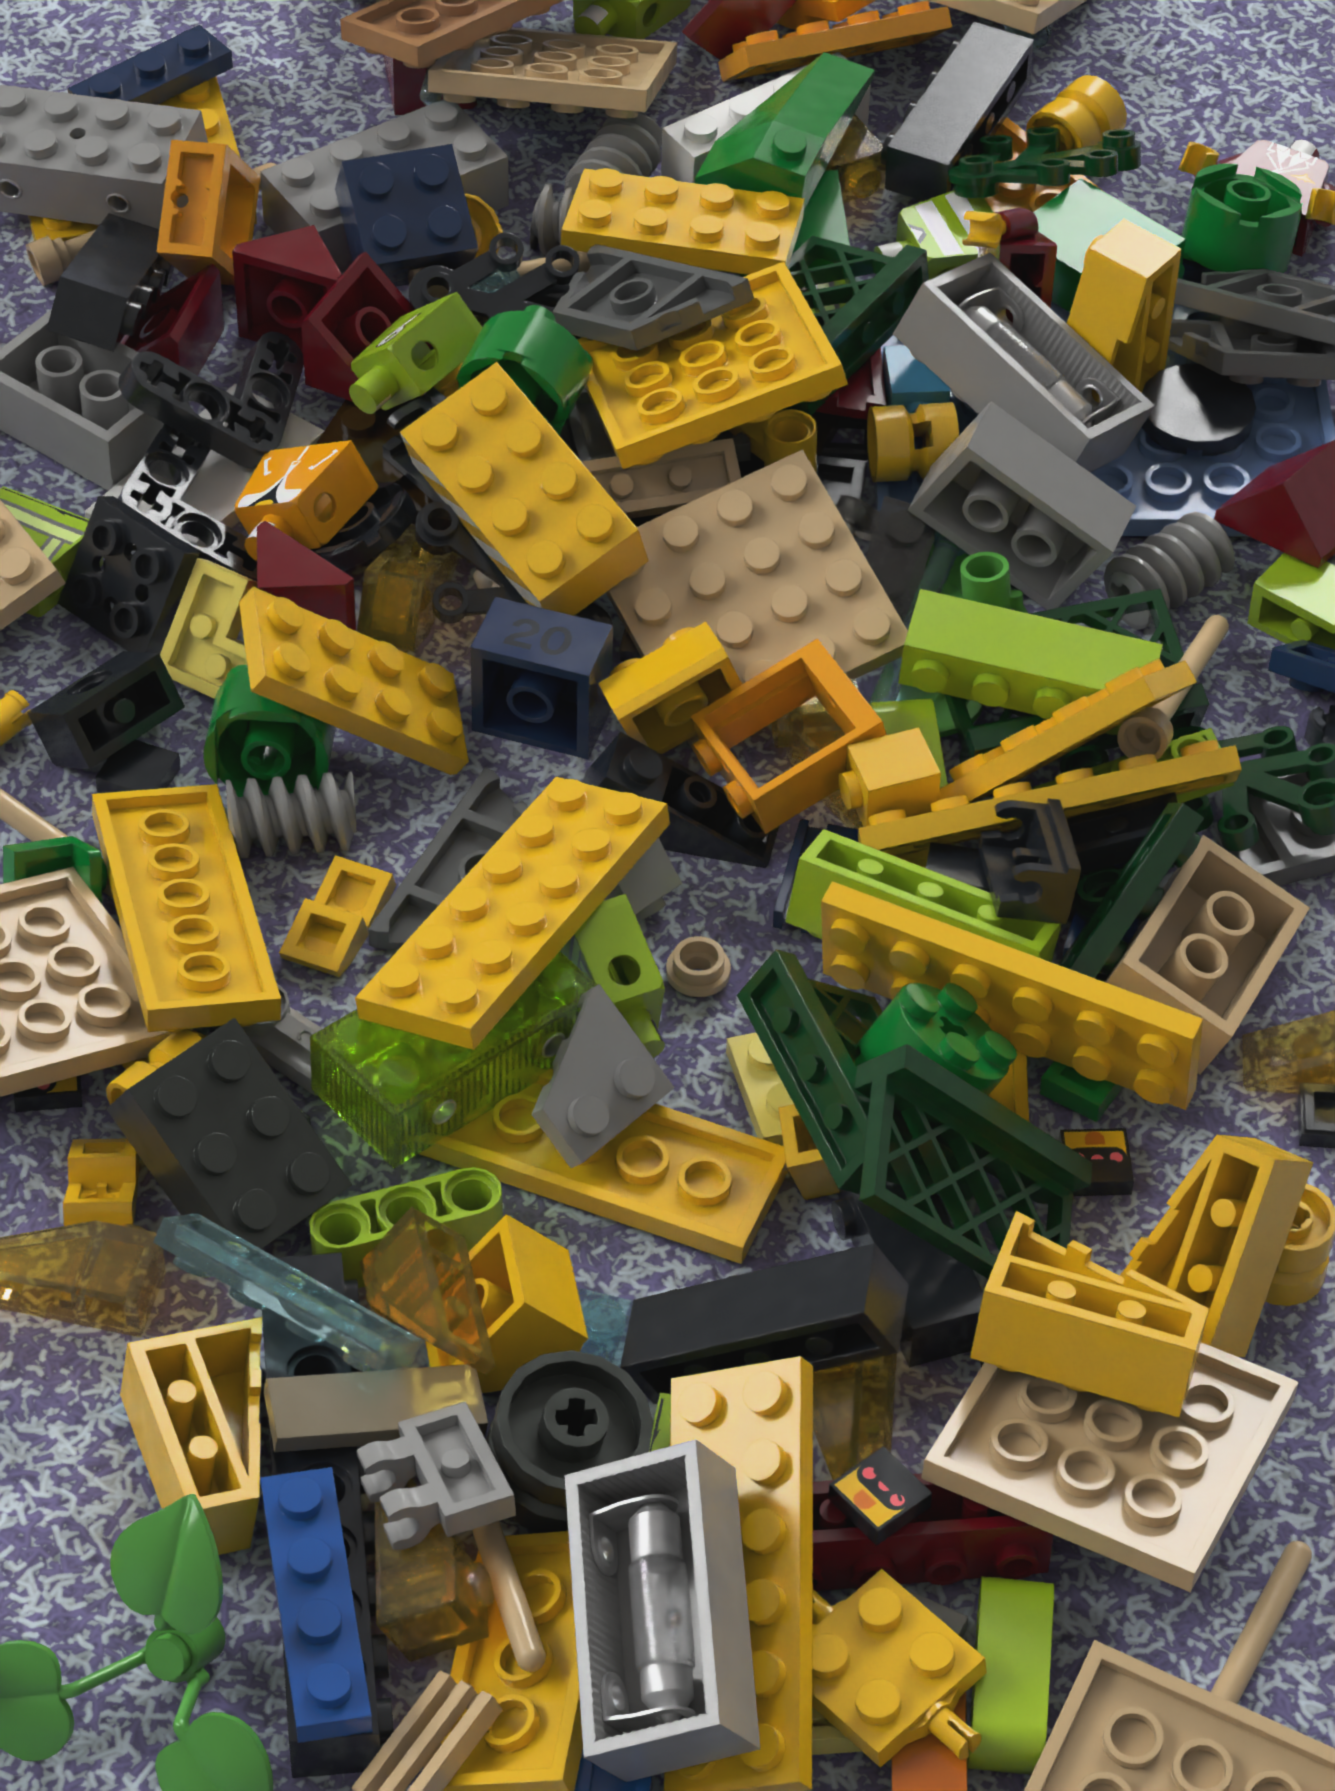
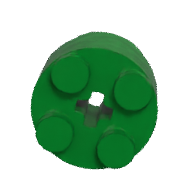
M1217 164L1200 170L1195 177L1194 185L1191 189L1181 237L1186 239L1183 258L1197 262L1217 272H1236L1249 269H1269L1281 273L1286 272L1291 260L1302 213L1303 203L1300 204L1302 193L1299 187L1286 177L1256 167L1254 176L1236 174L1238 164Z
M530 305L524 311L499 313L491 317L483 325L458 372L456 380L458 379V389H460L494 363L498 362L558 435H560L588 381L593 367V359L583 349L578 340L567 329L556 322V318L551 311L539 305Z
M238 665L228 672L226 680L218 689L214 699L203 750L205 768L216 784L218 779L225 785L226 780H230L238 797L243 796L248 778H256L263 795H268L272 778L276 776L282 778L288 793H293L298 775L304 774L307 775L312 788L314 789L317 786L318 790L323 773H328L336 727L251 692L248 666Z
M910 983L898 992L858 1041L854 1050L860 1049L861 1053L854 1063L857 1068L858 1065L908 1044L989 1096L1008 1073L1009 1066L1016 1059L1017 1053L1010 1041L1001 1034L994 1032L975 1013L978 1009L977 1002L962 987L954 983H947L940 990L926 984Z

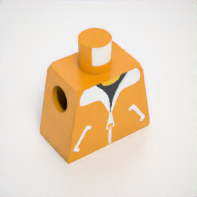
M352 440L270 450V452L263 455L235 503V513L249 535L245 540L244 546L251 558L257 561V526L262 522L267 521L308 549H317L326 545L375 493L379 486Z

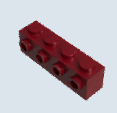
M922 1473L913 1475L932 1492L931 1507L877 1546L828 1499L829 1484L834 1480L813 1482V1590L816 1592L849 1588L859 1589L881 1569L899 1584L929 1582L934 1585H950L962 1579L981 1578V1576L1017 1580L1032 1574L1048 1573L1053 1534L921 1479Z

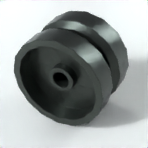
M574 1350L542 1354L515 1371L501 1391L495 1416L486 1437V1441L514 1493L516 1516L510 1518L537 1533L568 1531L564 1475L649 1452L654 1423L645 1394L626 1371L601 1356Z

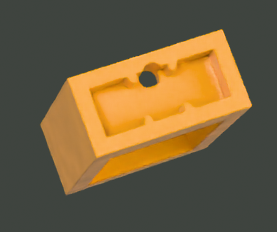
M171 140L156 252L187 278L213 263L220 270L221 284L235 286L232 250L237 244L253 239L260 176L227 144ZM184 195L187 196V205L178 207V198Z
M818 638L690 716L699 739L691 746L700 764L709 776L712 777L718 772L728 783L723 786V790L736 813L742 819L751 814L765 834L839 789V773L846 772L847 745L887 735L883 721ZM816 696L845 735L758 788L730 748Z

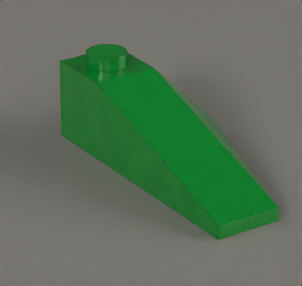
M826 52L822 53L714 142L695 177L694 183L703 185L719 183L727 185L732 189L762 193L777 191L787 196L805 198V209L871 84L875 70Z

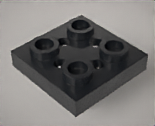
M98 496L57 604L128 652L160 654L200 552L116 497ZM102 557L105 559L103 562V571L100 568V559Z

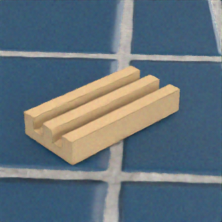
M439 1670L351 1789L353 1791H405L423 1767L424 1769L407 1791H443L503 1709L493 1695L484 1691L477 1694L472 1685L462 1680L457 1684L451 1675ZM465 1709H467L466 1713L463 1715V1717L460 1719V1721L457 1723V1725L445 1739L443 1744H441V1741L444 1739V1737L447 1735V1733L450 1731V1729L453 1727V1725L456 1723V1721L459 1719V1717L462 1715Z

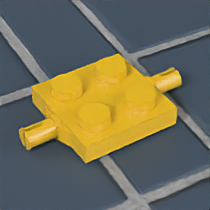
M883 1569L877 1572L850 1597L832 1606L813 1590L812 1707L880 1768L905 1745L924 1738L931 1733L954 1752L958 1759L964 1760L968 1758L969 1750L973 1753L977 1749L982 1736L968 1726L953 1711L959 1698L987 1673L985 1657Z

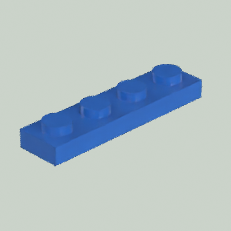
M329 1467L260 1477L298 1743L373 1732L371 1708L333 1469Z

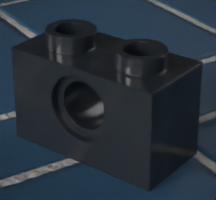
M122 651L31 709L27 714L54 765L91 769L185 708V705L159 653Z

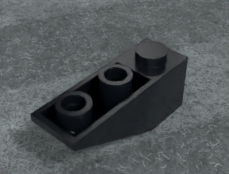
M620 732L586 770L582 783L622 793H633L639 797L667 803L670 825L658 837L664 850L760 868L768 866L779 826L765 834L751 814L742 819L736 813L722 787L630 736Z

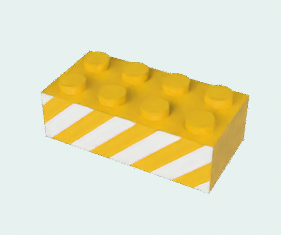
M498 362L400 431L413 465L440 498L450 505L457 514L459 521L529 605L574 616L649 561L639 529Z

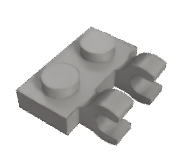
M466 1401L398 1422L400 1438L389 1441H374L357 1450V1456L366 1475L360 1477L361 1484L370 1502H380L389 1520L388 1523L383 1524V1527L393 1550L407 1549L417 1545L439 1523H441L446 1536L450 1537L516 1516L514 1493ZM412 1477H418L421 1483L420 1486L404 1488Z

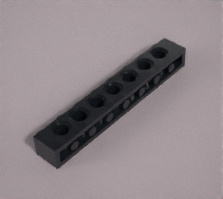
M342 1252L259 1259L266 1379L365 1372L362 1335L348 1336L347 1321H360L358 1280H344ZM269 1425L272 1475L329 1467L333 1469L373 1732L298 1743L283 1644L292 1778L363 1772L379 1752L380 1743H385L394 1732L391 1697L376 1698L375 1679L389 1678L386 1634L371 1635L370 1616L384 1615L381 1571H366L365 1555L379 1554L376 1510L362 1512L361 1495L366 1494L361 1484L360 1477L366 1475L357 1456V1446L274 1452Z

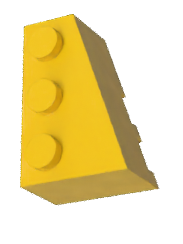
M1123 219L1104 236H1097L1088 247L1084 258V268L1067 324L1142 393L1145 383L1158 371L1164 370L1166 366L1181 248ZM1092 389L1093 399L1100 403L1099 394L1096 390Z
M1217 1134L1167 1201L1170 1208L1148 1237H1141L1129 1253L1132 1260L1120 1276L1125 1278V1274L1132 1269L1209 1308L1201 1342L1234 1356L1246 1357L1314 1162L1257 1138Z
M1016 1211L984 1289L970 1358L993 1364L1005 1371L1021 1372L1060 1383L1075 1391L1091 1392L1130 1403L1145 1411H1158L1180 1417L1193 1377L1209 1308L1132 1269L1125 1274V1278L1090 1261L1091 1248L1072 1240L1066 1249L1033 1232L1035 1220Z
M262 1317L129 1342L126 1348L120 1396L161 1508H165L186 1495L195 1494L213 1532L218 1555L251 1548L260 1498L261 1423H259L262 1373V1369H260Z

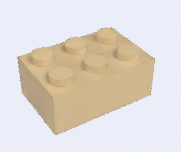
M1202 835L1197 848L1190 858L1174 871L1163 888L1164 894L1154 911L1142 921L1128 943L1122 958L1104 981L1203 1018L1198 1064L1199 1075L1233 1037L1310 909L1309 906L1205 835Z

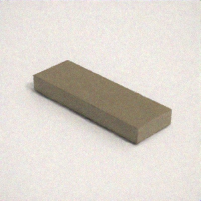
M476 1364L267 1378L264 1388L274 1452L364 1446L374 1441L394 1440L400 1438L398 1422L466 1401L483 1436H485L488 1426Z

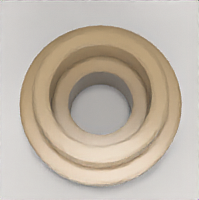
M694 936L682 940L667 959L666 976L670 985L678 992L687 996L707 997L720 992L730 979L731 964L728 956L719 943L707 937Z

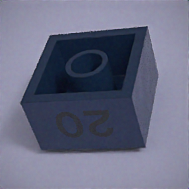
M452 144L341 162L335 192L352 261L366 251L397 287L409 285L408 275L410 270L435 265L455 270L475 258L478 245Z
M495 597L470 647L472 731L589 760L612 709L598 683L608 678L612 671L613 625Z

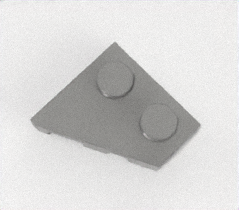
M600 984L581 995L577 1007L581 1008L569 1038L561 1042L553 1061L552 1079L547 1085L543 1086L531 1114L570 1168L585 1162L675 1088Z

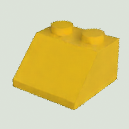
M705 621L695 628L686 627L674 632L664 641L662 647L641 659L632 658L620 663L611 671L609 677L599 682L598 685L626 734L663 754L697 735L690 717L691 715L742 685V682L724 648Z
M507 1214L418 1303L430 1367L476 1364L482 1393L502 1390L519 1367L538 1356L570 1350L580 1352L583 1344L589 1339L569 1250Z

